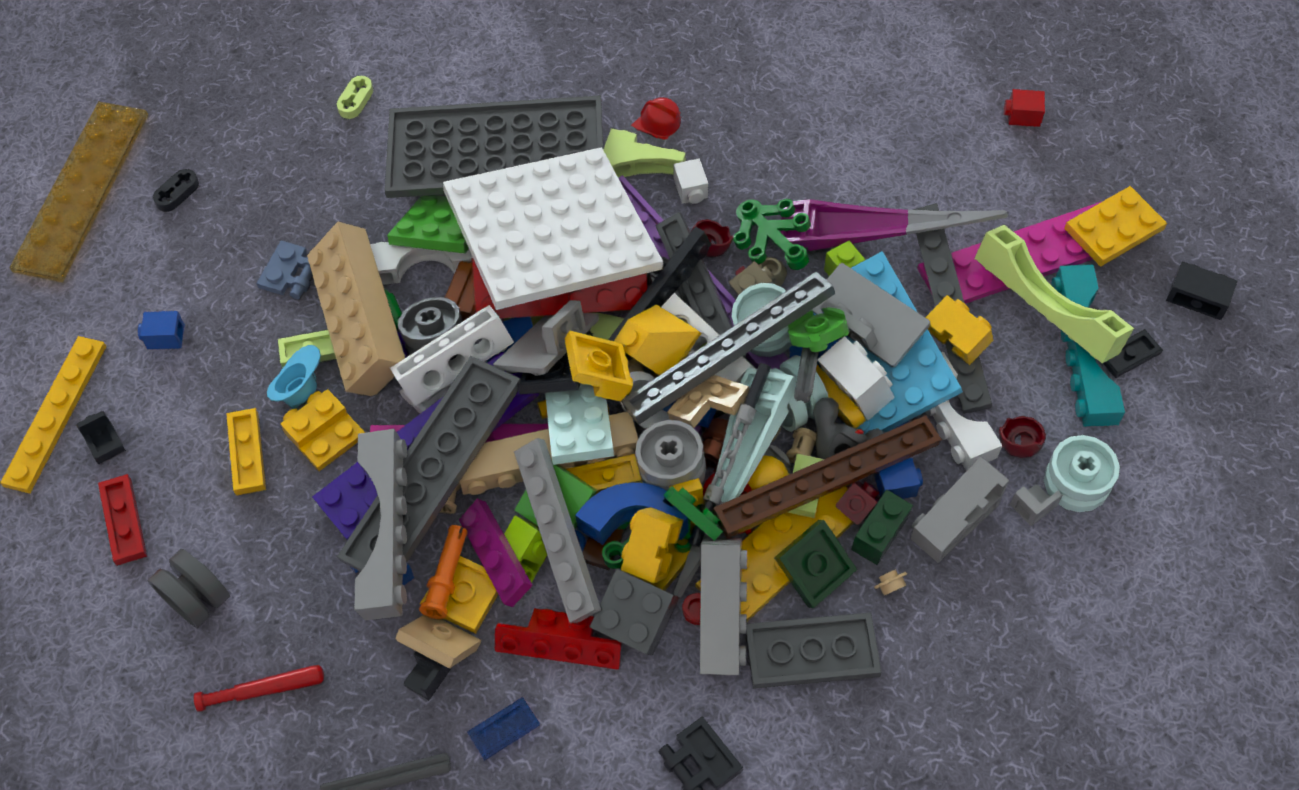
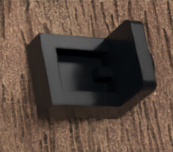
M104 411L89 415L76 424L98 464L126 451L113 424Z

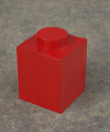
M1012 89L1010 100L1006 99L1004 103V115L1008 116V124L1041 126L1045 113V92Z

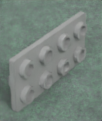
M844 263L839 264L827 279L833 285L835 294L812 309L815 314L823 313L822 308L828 307L842 310L849 329L847 336L859 342L864 348L892 367H896L931 325L927 318Z
M570 300L555 315H545L493 365L507 373L524 372L532 373V375L536 376L543 375L567 352L564 338L569 330L585 334L599 321V316L595 313H583L581 302Z

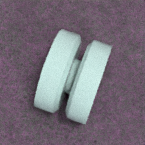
M759 283L749 286L738 295L733 304L731 317L734 326L785 293L786 290L772 283ZM786 326L749 352L766 357L784 353L792 346L788 334L789 327Z
M795 355L780 364V369L773 368L770 372L792 375L797 379L801 356ZM817 372L815 373L810 401L804 403L802 400L796 401L794 394L786 407L789 412L781 424L784 429L792 432L806 424L808 417L814 419L813 410L815 404L822 398H829L824 383Z
M1085 435L1069 437L1059 443L1045 469L1044 484L1049 496L1059 491L1063 496L1058 505L1067 510L1076 512L1092 511L1101 506L1109 496L1119 477L1120 465L1113 450L1101 440Z

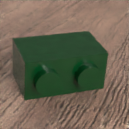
M886 489L856 534L851 550L878 565L906 523L913 505Z

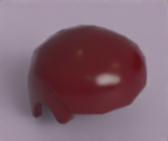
M709 219L698 221L694 225L692 230L696 226L705 232L710 242L711 240L715 242V244L711 243L712 245L709 247L706 257H718L727 252L734 239V236H730V228L728 226H721L718 222Z
M1019 416L1007 418L1005 424L999 427V438L1002 447L1011 456L1019 458L1032 457L1042 449L1046 440V433L1042 424L1032 417ZM1021 435V445L1015 444L1016 437Z

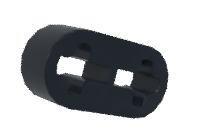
M190 169L179 170L162 184L153 194L156 207L163 212H169L185 201L199 186L195 172ZM182 180H185V181L190 180V182H189L188 184H187L186 182H183V183L181 184V181H182ZM164 197L170 198V197H171V200H169V201H168V200H163V201H162V198H164Z

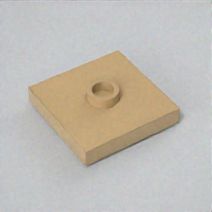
M425 615L400 628L395 638L398 642L447 668L453 667L474 653L481 643V640L450 623Z

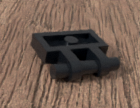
M703 716L676 735L677 741L682 746L681 749L674 752L670 745L666 744L658 751L665 760L664 766L670 773L674 772L683 783V790H704L702 786L707 781L716 790H719L743 771V766ZM690 757L701 770L694 776L684 765V762Z

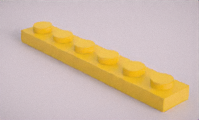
M81 336L77 337L0 482L3 487L31 493L107 347L104 342Z

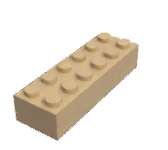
M337 222L307 255L345 391L373 396L379 393L395 377L390 368L405 359V355L366 229Z

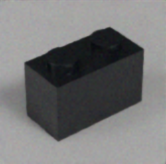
M1182 261L1175 274L1166 301L1222 320L1229 308L1238 281L1226 275Z

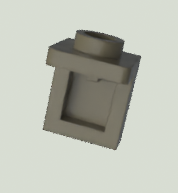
M754 261L728 283L736 294L739 295L749 286L759 283L773 284L775 277L766 266L761 269Z

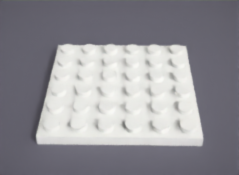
M602 147L443 182V191L496 310L661 270L663 267L661 256Z

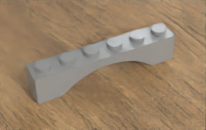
M395 429L358 434L357 462L375 485L381 512L379 535L374 550L365 567L355 579L354 610L365 621L402 616V605L406 604L407 601L406 589L402 585L403 574H406L407 571L406 558L403 555V544L407 542L406 528L403 525V515L407 513V503L403 496V486L407 485V474L403 467V458L407 457V445L405 440L399 437Z

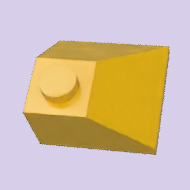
M656 304L628 319L614 342L622 343L625 354L657 375H661L685 359L701 335V332Z

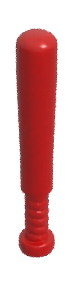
M314 665L237 684L233 688L204 694L203 692H196L193 696L194 705L197 712L206 710L207 706L216 705L217 703L220 704L233 700L238 702L321 684L324 681V671L320 665Z

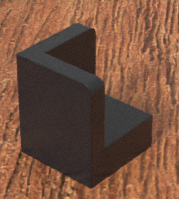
M415 651L414 657L417 664L404 681V686L429 701L451 668H447Z

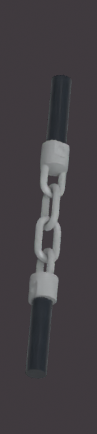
M759 364L744 404L740 405L732 434L718 464L717 473L712 483L708 485L703 497L705 501L701 512L705 508L713 512V508L719 505L724 493L723 488L735 462V456L757 411L755 407L771 369L767 364ZM740 422L744 423L742 431L737 430ZM734 438H736L738 440L734 450L732 451L730 450V448L732 446ZM728 458L730 462L726 471L721 470L725 459ZM718 478L722 479L719 487L716 486ZM696 524L688 543L695 547H700L705 532Z

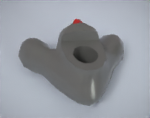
M822 398L815 404L813 415L817 427V458L826 459L886 433L876 428L864 435L862 429H855L846 424H837L839 404L832 398Z

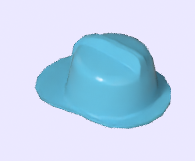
M307 345L296 351L287 361L281 372L270 383L267 389V397L271 401H284L292 409H297L302 403L306 402L309 396L316 392L317 389L314 371L320 361V350L315 345Z

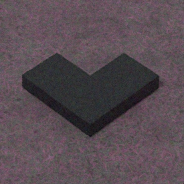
M1144 329L1129 337L1120 354L1103 364L1117 378L1160 355L1163 349Z

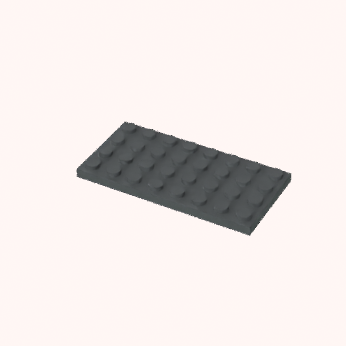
M601 95L389 109L385 174L386 198L445 195L443 191V182L591 149L601 147L603 149Z

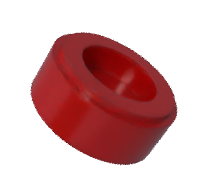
M701 593L688 595L682 604L684 618L694 625H700Z

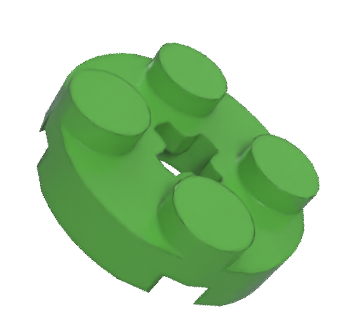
M828 307L822 308L823 313L814 315L813 310H810L788 325L791 345L803 348L809 347L811 352L825 350L829 343L849 334L844 312L837 308Z

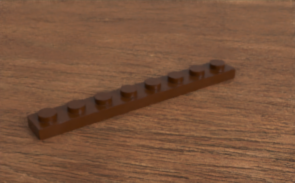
M925 415L713 508L712 513L720 520L718 524L728 539L938 446L942 439Z

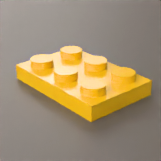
M1129 186L1066 222L1064 229L1101 267L1163 231L1167 222Z

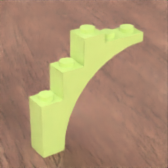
M611 129L603 149L617 177L649 173L674 175V164L685 162V152L637 143V134L625 130Z

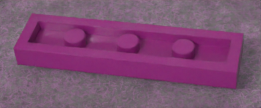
M477 498L459 518V522L468 531L467 537L503 604L514 607L533 585L486 501Z

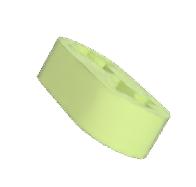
M356 76L348 83L337 101V108L341 117L352 119L362 112L373 94L372 82L368 77Z

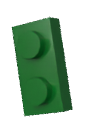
M671 486L664 494L671 504L714 541L723 532L716 525L720 520L707 508L701 512L694 506L693 503L697 499L683 487L678 492Z

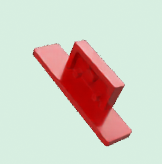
M534 608L528 627L498 623L495 628L496 652L616 670L620 667L622 642L593 637L594 629L590 628L593 616L578 623H569L565 612Z

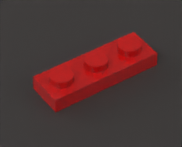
M126 474L99 482V492L113 562L118 566L147 557L131 478Z

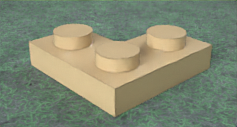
M713 375L678 398L667 414L670 420L682 421L693 428L696 427L710 408L735 416L740 405L744 404L749 386Z

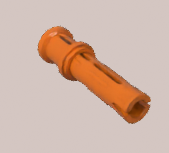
M449 526L435 575L427 582L428 592L426 599L419 607V611L427 617L433 619H444L447 617L448 610L446 606L449 596L455 591L454 574L465 538L468 534L465 528L459 533L461 526Z

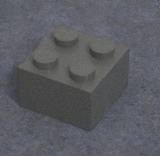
M616 569L600 603L601 611L595 614L590 628L642 653L653 655L680 597Z

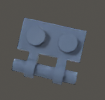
M280 241L256 283L258 288L284 295L287 288L291 287L290 296L299 300L303 292H307L311 285L312 271L308 257H305L307 254L306 248ZM298 268H303L300 276L294 277Z

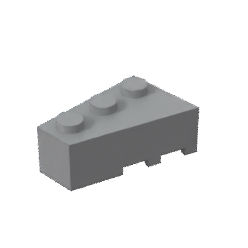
M980 456L948 492L941 495L935 501L932 509L926 515L922 513L911 526L913 528L911 540L939 563L999 506L1009 479Z

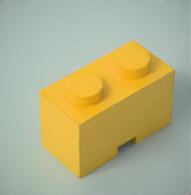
M946 295L925 317L931 324L928 331L943 345L949 341L954 346L952 352L968 365H971L994 341L991 330L992 326L983 317L978 316L976 318L972 315L964 302L959 299L954 301Z
M652 507L637 511L630 522V530L632 532L629 542L622 551L623 564L621 570L653 584L667 579L673 555L668 553L671 543L677 544L683 519Z

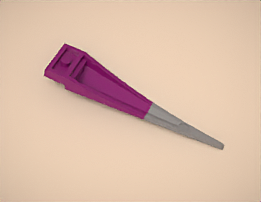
M807 199L792 201L795 207L794 214L790 217H782L781 220L793 219L795 215L805 213L810 219V228L805 232H798L796 230L780 232L792 244H799L804 248H808L809 251L837 247L849 240L854 244L1007 218L1008 214L1005 210H906Z

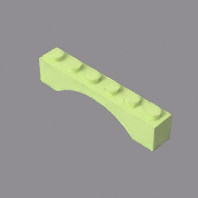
M1005 225L986 232L974 258L986 270L993 273L1008 288H1011L1029 305L1043 314L1048 321L1054 323L1070 339L1082 346L1093 358L1104 363L1120 354L1134 329L1131 325L1112 310L1087 308L1060 294L1046 281L1037 269L1025 241Z

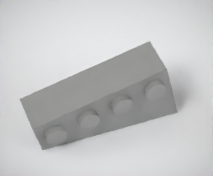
M705 537L701 544L700 674L739 675L740 666H746V646H740V634H746L747 614H741V602H747V582H741L742 569H747V550H742V538H717L714 541L710 537Z

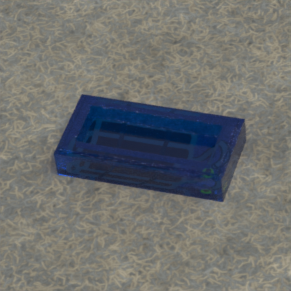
M521 697L467 731L485 761L540 726V723L525 699Z

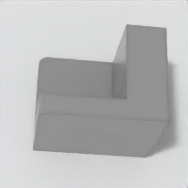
M1034 485L1029 490L1023 486L1015 492L1010 505L1032 526L1057 507L1063 495L1057 491L1049 496L1039 485Z

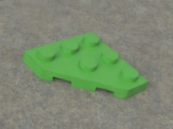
M421 196L387 235L389 245L464 254L469 249L446 196Z

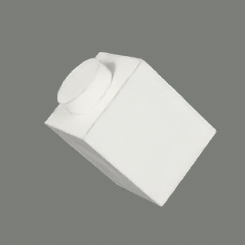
M700 158L674 164V182L682 204L688 202L697 204L703 199L708 198V181Z

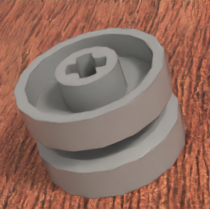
M664 420L652 424L643 431L637 441L635 452L643 483L668 490L669 486L699 478L700 483L703 482L706 473L704 447L699 433L691 425L679 420Z

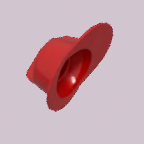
M659 97L645 103L640 113L641 116L631 126L655 138L666 140L679 129L681 112L674 101L665 97Z

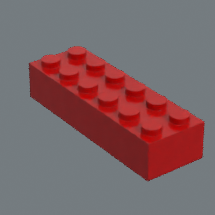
M471 258L475 313L490 305L499 318L555 315L570 300L580 301L583 313L631 310L647 290V273L496 310L474 259Z

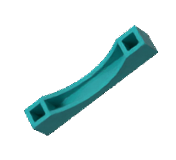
M1094 265L1060 266L1056 277H1053L1051 286L1060 294L1087 308L1093 303L1099 289ZM1061 330L1062 342H1067L1068 346L1065 354L1066 365L1068 367L1072 366L1073 371L1070 378L1071 390L1077 392L1078 397L1075 403L1076 416L1082 417L1083 427L1119 425L1125 414L1120 387L1105 374L1088 351L1070 339Z

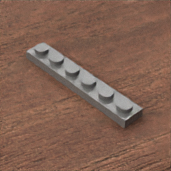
M537 438L514 451L569 623H578L601 611V607L545 440Z

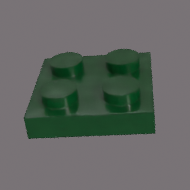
M824 520L816 521L774 557L808 608H815L858 570Z

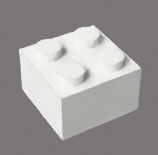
M844 336L818 359V362L829 378L851 399L868 421L895 398L890 389L893 384L886 376L887 372L876 360L873 363L866 356L868 353L859 342L855 341L852 344Z

